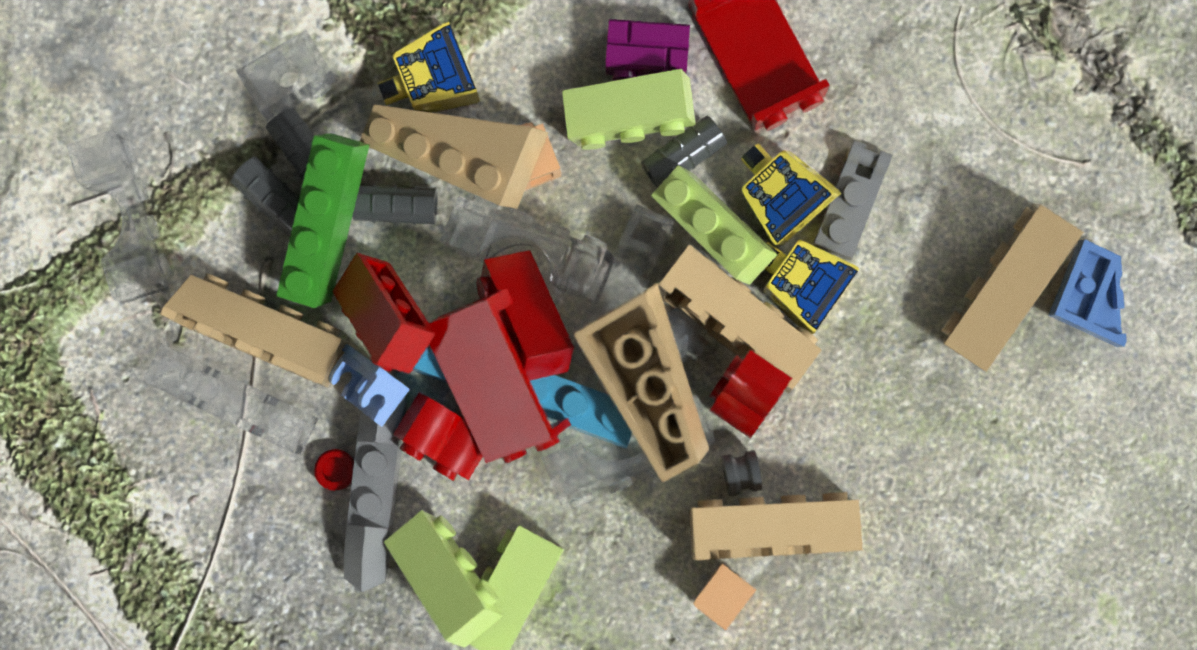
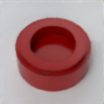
M331 449L324 452L315 463L314 473L316 480L322 487L328 490L341 491L347 489L352 485L355 459L349 453L339 449Z

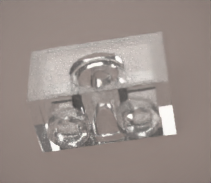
M307 30L236 70L257 108L267 121L288 108L294 107L296 109L295 105L307 98L317 99L331 89L330 85L337 81ZM288 72L298 73L297 81L289 87L280 86V80L284 74Z

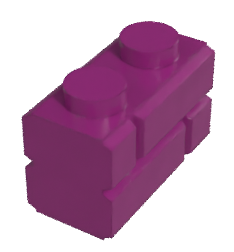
M609 19L605 62L606 75H612L613 80L617 81L676 69H682L687 74L690 25Z

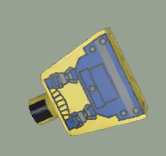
M449 22L440 25L395 52L392 56L399 75L377 83L386 106L409 97L414 110L433 113L480 102L476 87Z
M756 144L741 158V161L754 174V177L741 188L742 193L775 245L787 243L841 194L834 185L791 151L783 150L772 159L760 144Z
M802 240L797 241L788 255L767 242L766 244L778 255L765 268L773 277L763 292L797 326L814 334L860 268Z

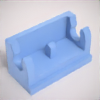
M346 344L342 349L344 354L330 372L329 382L335 385L343 373L351 372V381L345 385L341 396L377 424L383 426L410 389L381 367L376 366L353 347Z

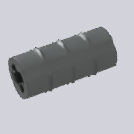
M292 107L273 117L265 128L275 140V144L286 155L287 160L299 173V177L304 180L314 135L308 128L309 125L303 121L295 108Z
M707 115L698 121L695 126H690L684 133L673 137L670 142L657 149L653 154L641 161L640 164L651 182L658 188L678 165L690 171L724 147L727 141L717 124Z
M256 156L252 157L234 173L231 183L244 195L245 199H249L258 208L259 212H263L273 222V226L279 227L290 238L300 196H297L287 186L286 182L283 183L273 173L272 169H268Z
M376 183L374 185L360 184L352 216L353 220L373 223L392 222L394 225L396 223H413L414 225L436 224L438 210L437 188L418 187L417 185L409 187L397 186L396 184L394 186L377 185Z

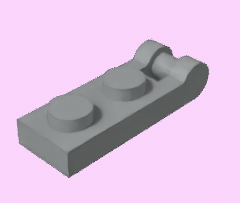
M855 140L836 185L841 194L828 205L813 246L848 261L853 259L881 183L892 159V154L880 151L878 154L865 149L866 144ZM858 164L873 169L869 179L855 174Z

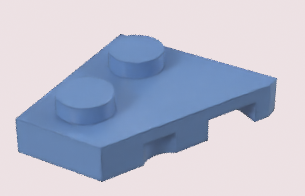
M1088 240L1078 241L1048 316L1117 348L1125 347L1127 337L1126 333L1122 334L1120 309L1124 308V293L1120 287V279L1122 277L1121 256Z

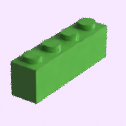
M333 133L314 135L277 297L312 308L332 302L334 294L332 291L336 286L370 144Z

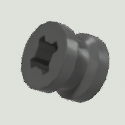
M755 450L746 451L740 457H733L730 454L721 456L729 496L738 495L744 489H750L753 492L762 490L761 473Z

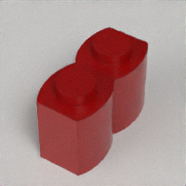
M752 350L748 352L744 359L736 355L709 395L715 401L709 411L751 439L793 378Z
M420 392L393 434L403 441L399 448L400 450L420 462L424 455H427L436 461L432 469L452 481L455 480L457 475L469 480L483 457L465 419Z

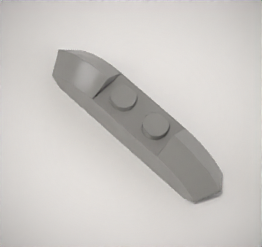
M407 394L383 426L377 424L362 411L360 415L344 550V579L360 592L385 583L388 573L390 551L384 541L392 535L402 453V450L399 448L403 443L402 440L393 434L406 414Z

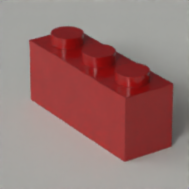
M531 250L484 259L481 277H478L476 280L478 296L481 299L504 288L508 289L514 303L499 311L498 315L529 381L568 372L574 346Z
M356 252L332 292L342 307L341 311L348 317L356 330V336L368 350L371 361L385 371H392L394 369L410 374L436 333L389 262Z

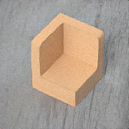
M720 564L711 575L709 582L694 600L693 605L726 631L755 593L756 589L727 566Z

